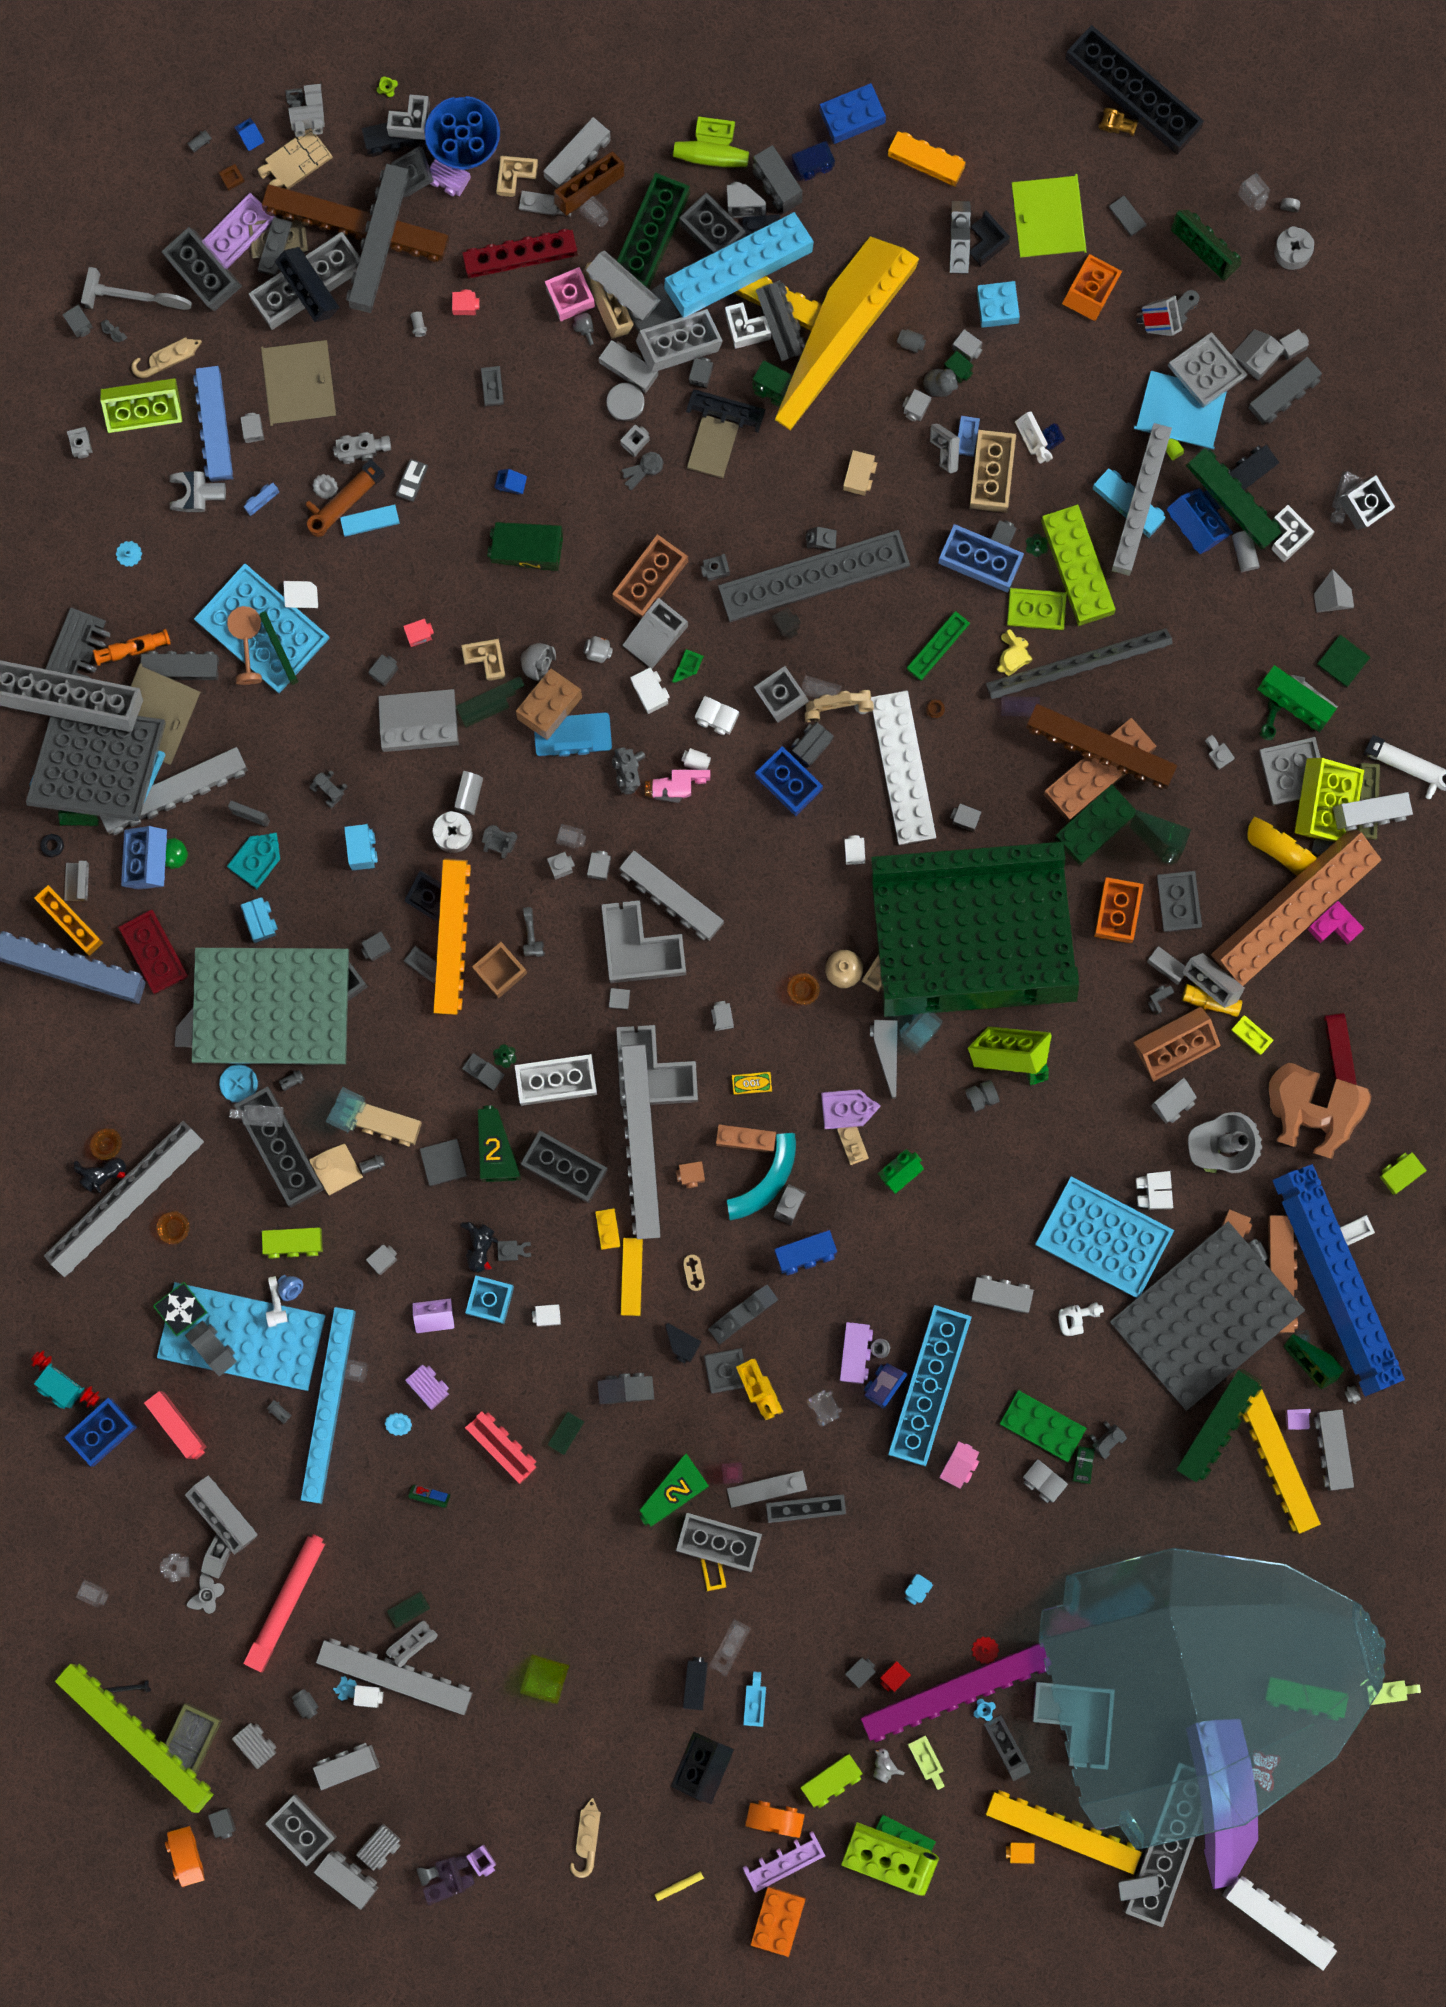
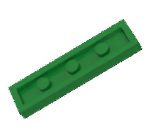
M955 611L911 662L907 670L922 681L967 629L970 622Z

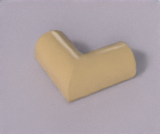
M500 156L497 194L500 196H515L517 177L536 179L538 159Z
M499 639L461 645L465 665L484 662L487 680L491 681L505 677Z

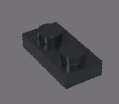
M780 214L743 217V229L746 231V236L780 220Z

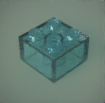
M933 1012L914 1014L912 1016V1023H906L900 1030V1041L916 1054L924 1048L942 1027L943 1021Z

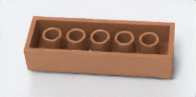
M1132 718L1110 735L1149 753H1152L1156 748V745ZM1084 757L1046 789L1044 796L1069 823L1111 784L1114 785L1126 774L1120 773L1112 765L1110 767L1099 763L1100 760L1096 758L1089 759Z

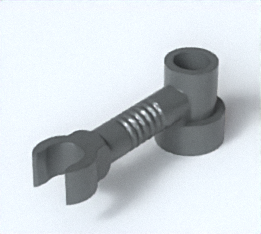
M531 907L523 908L528 945L523 946L524 955L545 956L543 941L535 942L533 909Z

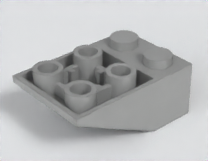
M658 598L645 613L623 646L649 668L653 669L687 629L688 621Z

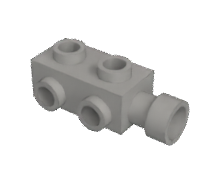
M368 432L360 433L356 437L342 436L336 440V446H333L334 455L338 457L339 461H343L344 464L354 463L355 459L362 458V461L373 460V456H377L378 450H391L390 437L388 435L382 436L381 439H375L373 434ZM368 442L366 447L361 446L362 443ZM349 445L348 450H343V446Z

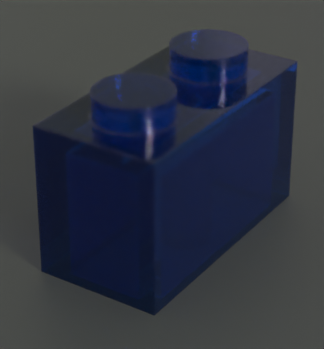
M827 141L792 154V162L800 180H810L819 172L828 173L835 166V160Z

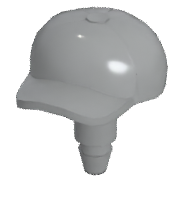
M1228 1112L1220 1115L1213 1121L1194 1127L1188 1135V1149L1191 1161L1200 1168L1220 1169L1228 1173H1241L1248 1170L1255 1164L1258 1157L1261 1156L1262 1138L1258 1135L1259 1130L1256 1128V1123L1242 1113ZM1218 1150L1225 1154L1237 1151L1239 1152L1234 1157H1225L1218 1152Z

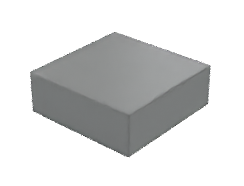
M611 988L609 1008L628 1010L630 990Z

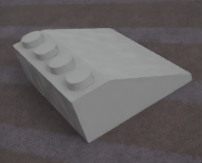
M454 689L379 696L380 735L383 752L459 745Z

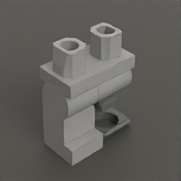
M321 84L304 86L306 106H301L304 100L302 88L285 90L287 103L291 106V108H288L292 131L294 130L296 137L304 136L305 129L312 128L315 135L323 133L325 122ZM293 92L299 93L297 95H290Z

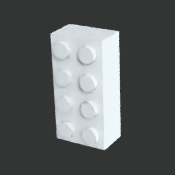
M591 1054L515 1065L521 1106L597 1095Z

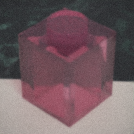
M741 1463L722 1464L724 1484L743 1483Z

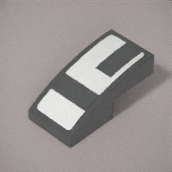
M410 459L396 496L414 502L428 465Z

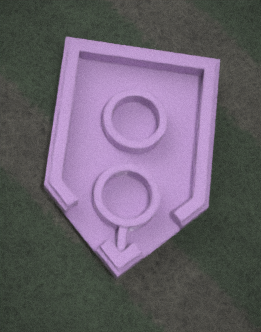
M860 1089L821 1093L825 1129L864 1126L881 1107L877 1102L867 1097Z

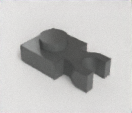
M499 1241L498 1261L518 1260V1255L531 1257V1253H524L523 1251L524 1247L531 1246V1242H525L517 1246V1241Z

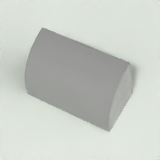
M463 771L454 806L456 811L475 814L483 782L481 776Z

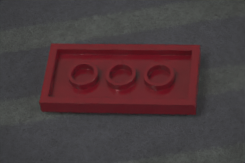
M153 909L118 927L154 995L189 977Z

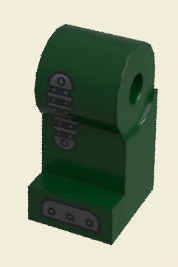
M1078 1447L1072 1477L1073 1482L1091 1483L1094 1448Z

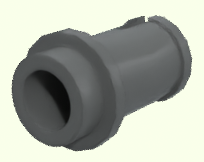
M204 130L203 132L200 131V134L190 142H187V144L195 153L206 143L209 144L212 138Z
M294 1070V1073L279 1080L284 1091L298 1083L302 1084L305 1078L300 1070Z
M375 1155L374 1158L359 1163L363 1174L378 1168L381 1170L385 1166L382 1155Z
M274 1400L267 1407L268 1413H272L284 1425L292 1415L279 1405V1401L276 1402Z

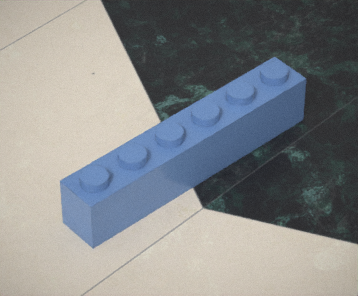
M219 366L198 368L193 378L195 387L198 386L199 393H196L197 405L200 404L201 411H198L199 423L203 425V429L200 430L201 440L205 441V447L202 448L203 458L207 459V466H204L205 476L209 477L211 482L233 479L221 372Z

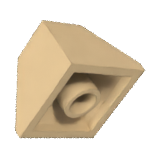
M346 1144L329 1149L309 1160L329 1196L363 1178Z

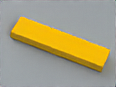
M623 1238L621 1315L641 1316L643 1239Z

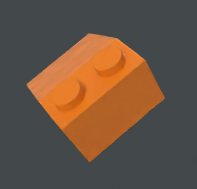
M1089 254L1062 304L1096 321L1122 271Z

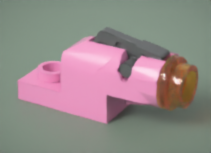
M672 770V779L666 777L645 781V796H650V798H655L656 800L679 803L682 798L691 796V781H695L696 784H706V781H710V770Z

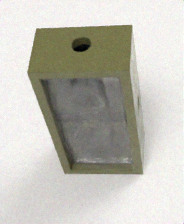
M184 1704L165 1743L169 1747L168 1752L172 1755H177L183 1761L182 1765L186 1769L190 1768L197 1774L221 1725L222 1719L191 1704Z

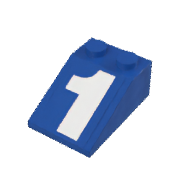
M888 1363L885 1366L880 1365L875 1373L877 1378L874 1382L869 1381L864 1389L867 1392L865 1397L883 1409L907 1376L905 1372Z

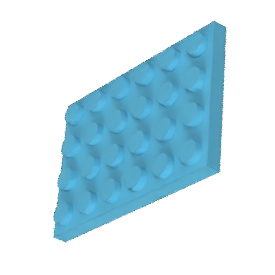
M246 564L236 572L194 618L198 624L245 664L243 640L234 637L230 633L227 626L228 617L233 610L242 606L251 607L258 614L266 611L295 675L299 673L330 638L297 608L285 607V598ZM261 621V628L258 634L248 639L250 669L255 673L261 674L262 679L276 692L280 693L290 681Z
M1071 1176L1035 1245L1123 1292L1138 1298L1141 1296L1174 1230Z

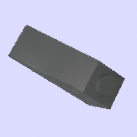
M1000 1715L985 1723L984 1726L1012 1780L1015 1781L1030 1773L1028 1764L1002 1716Z

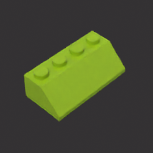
M175 378L101 389V404L108 433L182 422L179 393Z
M988 1026L968 1047L974 1067L1037 1074L1047 1063L1051 1033Z

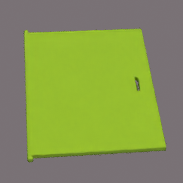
M1077 174L1070 177L1012 182L1020 257L1079 251L1087 253Z

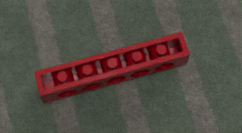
M561 229L558 233L553 234L542 233L539 237L534 238L527 236L515 242L508 240L496 246L495 244H489L481 249L470 248L466 252H462L468 279L578 256L573 230ZM555 242L562 244L559 248L552 247V244ZM536 246L543 247V250L540 252H535L533 249ZM517 250L525 251L521 256L515 254ZM499 254H505V259L500 260L497 258ZM482 257L488 259V261L483 264L478 262L479 259Z

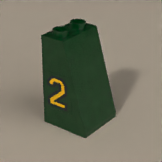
M495 522V528L491 527L490 539H493L492 546L488 547L487 557H490L491 563L559 571L564 535L562 526Z
M492 1105L482 1106V1109H478L480 1179L482 1182L521 1181V1175L500 1112Z

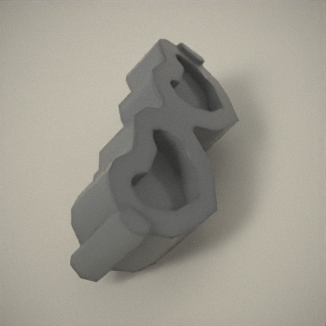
M106 319L101 322L103 332L106 334L110 333L113 341L121 342L127 339V336L119 331V327L114 328L109 320Z

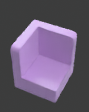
M1310 1409L1285 1410L1286 1430L1309 1429Z

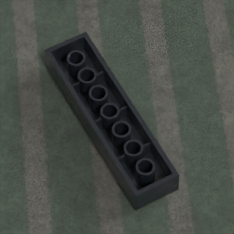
M1091 25L1067 51L1066 61L1135 120H1138L1142 126L1176 155L1202 129L1203 119L1094 26Z

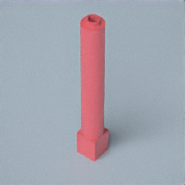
M314 1534L312 1537L307 1536L243 1664L259 1672L264 1671L273 1653V1649L325 1546L322 1543L323 1538Z

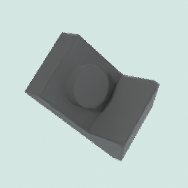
M474 1053L462 1068L493 1091L505 1076L489 1062L484 1061Z

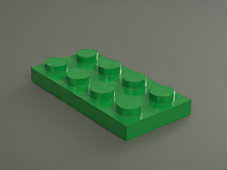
M1019 1390L1000 1422V1425L1066 1462L1070 1460L1087 1429Z

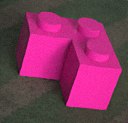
M1337 901L1307 930L1320 943L1335 931L1349 944L1364 928Z

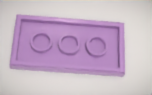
M249 193L203 240L228 269L251 246V243L272 224L273 217H277L266 214L263 211L262 203ZM267 220L264 224L253 225L257 221ZM248 225H252L253 235L251 237L249 235Z

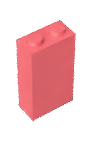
M158 1391L144 1402L187 1459L197 1460L205 1454L203 1450L207 1447L165 1392Z

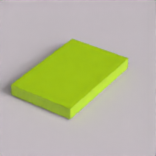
M1010 588L1007 626L1064 630L1067 592Z

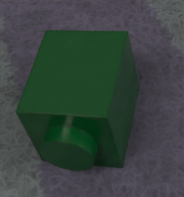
M956 351L944 364L943 369L954 371L956 380L961 383L963 380L968 381L971 378L974 365Z

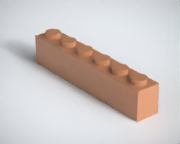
M1269 1216V1269L1294 1296V1290H1297V1278H1294V1271H1297V1259H1294V1251H1297V1240H1294V1230L1288 1216ZM1298 1318L1294 1319L1279 1333H1294V1329L1298 1328Z

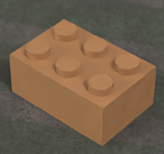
M550 669L516 710L517 719L548 740L582 699L581 689L553 669Z

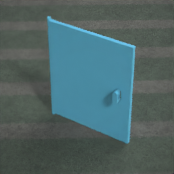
M1151 371L1138 423L1134 429L1151 433L1153 424L1157 423L1172 428L1169 437L1171 439L1214 450L1215 447L1213 445L1227 391L1203 408L1177 377Z

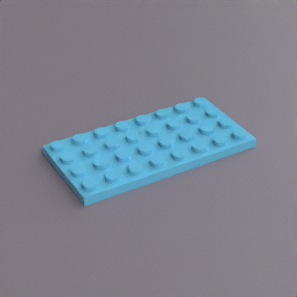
M174 1282L173 1290L181 1284ZM187 1285L208 1313L178 1337L165 1322L157 1355L158 1359L212 1370L185 1336L203 1320L207 1325L212 1324L218 1331L216 1336L225 1346L229 1345L235 1352L233 1356L237 1362L224 1373L305 1391L309 1390L326 1315L281 1305L282 1311L286 1310L288 1322L268 1327L266 1312L274 1311L272 1303Z

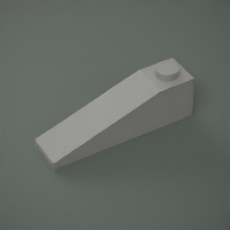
M874 1020V1025H870V1036L874 1037V1044L891 1098L896 1099L897 1020Z
M803 1471L728 1488L727 1491L731 1508L806 1491L807 1486Z

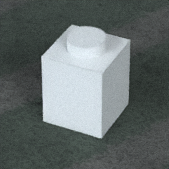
M857 835L848 836V839L844 841L846 865L864 864V838H860Z
M559 1304L535 1306L536 1311H532L533 1323H537L538 1327L561 1325Z
M355 1686L353 1705L377 1708L379 1704H382L383 1692H380V1687Z

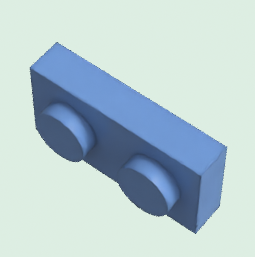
M961 416L958 433L960 438L959 455L974 457L979 418Z
M274 483L265 485L260 490L261 493L256 497L252 496L246 501L244 508L250 516L279 493Z

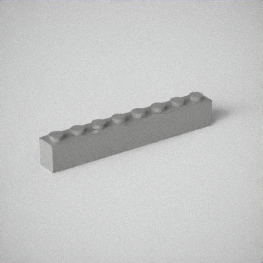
M1157 423L1153 424L1112 567L1113 572L1128 576L1131 574L1171 434V427Z
M235 747L153 785L143 805L139 821L105 816L100 817L107 832L117 835L124 831V827L129 825L131 827L137 826L141 823L142 819L146 817L152 819L158 816V812L163 809L169 811L176 807V803L181 801L183 803L189 802L198 793L204 795L210 792V788L215 785L221 787L227 784L228 779L243 777L248 769L238 748Z
M330 1638L329 1641L324 1640L316 1663L461 1715L466 1714L473 1692L469 1691L470 1687L459 1684L458 1687L451 1685V1680L440 1677V1680L432 1678L433 1674L422 1671L421 1674L414 1672L415 1668L406 1664L403 1667H398L395 1665V1660L386 1657L384 1661L377 1658L378 1654L369 1651L366 1654L358 1652V1647L349 1644L348 1647L341 1646V1641Z

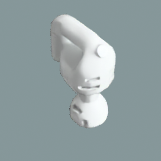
M1095 1302L1084 1309H1080L1078 1305L1060 1309L1058 1318L1061 1332L1066 1336L1082 1334L1084 1332L1082 1317L1088 1315L1100 1317V1313L1104 1312L1103 1306ZM1066 1316H1071V1328H1068Z

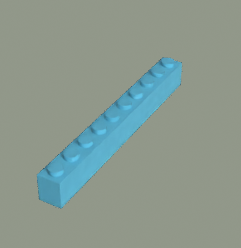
M334 1308L301 1496L302 1501L320 1504L323 1502L356 1313L354 1310Z

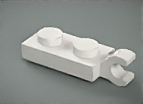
M1032 412L1025 413L1015 423L1031 455L1036 454L1040 464L1044 461L1049 462L1053 457L1044 448L1048 444Z

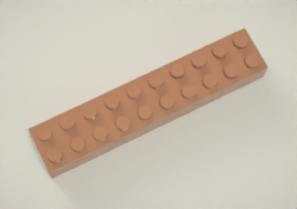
M1358 830L1347 831L1216 949L1211 956L1226 973L1244 986L1381 861V858L1362 832Z

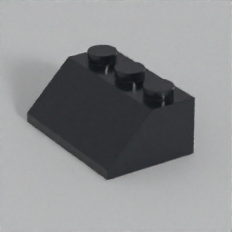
M693 1731L671 1787L695 1799L712 1804L734 1749Z

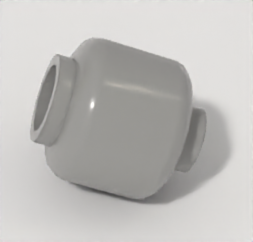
M593 636L591 639L586 640L583 653L586 654V658L589 660L604 663L607 658L610 659L613 648L610 647L609 640Z

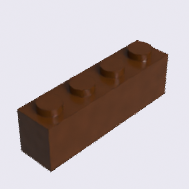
M613 151L556 189L554 191V204L567 216L624 177L623 161Z

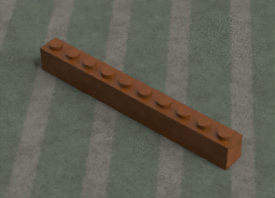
M270 184L267 186L262 202L263 211L270 216L279 215L288 221L297 220L306 226L315 225L323 231L332 230L336 231L337 234L343 232L345 237L350 235L359 241L366 238L368 233L365 232L366 224L372 218L369 212ZM396 221L390 247L397 252H402L403 250L409 252L412 256L420 257L421 255L427 257L432 262H438V260L443 261L449 236Z

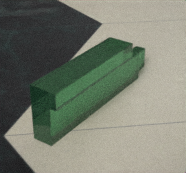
M517 677L457 705L456 708L465 727L467 728L510 708L506 699L515 695V690L524 686L521 677Z

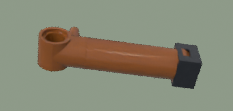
M370 459L362 467V471L321 510L310 501L306 502V506L314 514L307 521L310 533L315 537L325 535L328 528L374 484L377 485L385 477L384 471ZM317 522L322 523V527L318 530L313 529V525Z

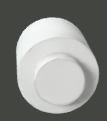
M691 748L689 752L685 750L682 757V762H685L684 766L693 770H707L711 757H708L707 754Z

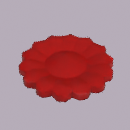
M983 1636L973 1643V1656L976 1657L977 1661L989 1664L990 1661L993 1662L998 1657V1644L995 1643L994 1639Z

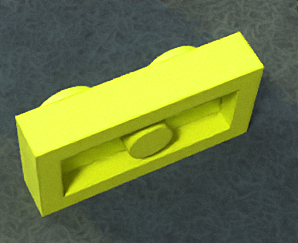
M1245 1015L1231 1030L1259 1055L1273 1042L1272 1038Z

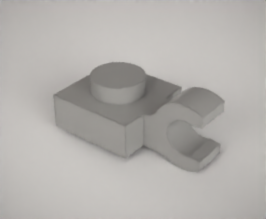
M1213 735L1205 740L1212 750L1208 756L1219 770L1235 759L1225 743L1219 746Z

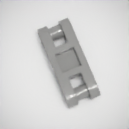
M422 1621L389 1647L386 1654L390 1658H394L398 1667H402L415 1653L429 1642H433L438 1634L434 1630H430L429 1625ZM401 1649L404 1650L402 1654L399 1653Z

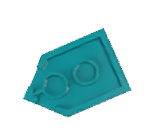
M277 833L250 836L227 867L258 889L280 861Z

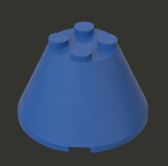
M452 97L444 100L432 110L426 121L425 140L430 153L438 162L453 169L465 170L483 164L493 155L499 143L500 128L495 113L483 101L473 97Z

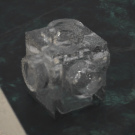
M180 1553L168 1554V1558H163V1562L160 1563V1573L164 1574V1578H169V1582L181 1581V1577H190L189 1557H180ZM174 1564L177 1567L175 1571H173L172 1566Z

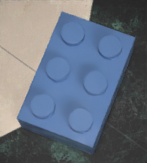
M146 826L124 830L121 886L133 889L164 886L166 829Z

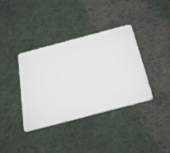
M284 581L285 607L318 608L317 587L312 582Z

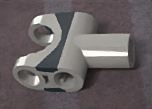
M192 471L170 475L171 483H182L187 488L186 495L182 499L170 502L171 510L204 512L205 500H226L225 483H205L204 472Z

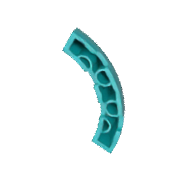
M795 1133L776 1134V1154L766 1177L748 1193L727 1200L730 1220L740 1219L753 1214L766 1206L781 1191L794 1164L796 1152Z

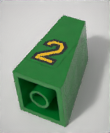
M687 1454L681 1458L640 1509L642 1514L639 1517L645 1526L649 1524L653 1527L709 1488V1485Z

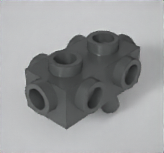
M618 748L614 750L615 755L612 758V766L617 773V786L620 788L621 793L624 792L626 795L635 793L641 785L637 771L639 767L638 761L645 758V754L643 751H640L634 755L633 749Z

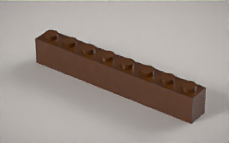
M1036 704L1026 727L1033 735L1039 736L1041 734L1052 743L1057 744L1059 742L1064 744V747L1070 751L1082 752L1081 755L1086 758H1096L1100 760L1099 763L1107 767L1112 765L1120 773L1135 775V779L1141 782H1145V780L1151 782L1153 787L1160 790L1168 788L1177 768V765L1039 704Z

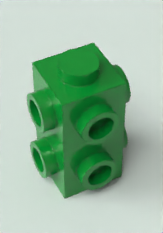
M905 1149L877 1174L886 1186L896 1194L924 1170L920 1164L922 1159L916 1152L912 1154L908 1149Z

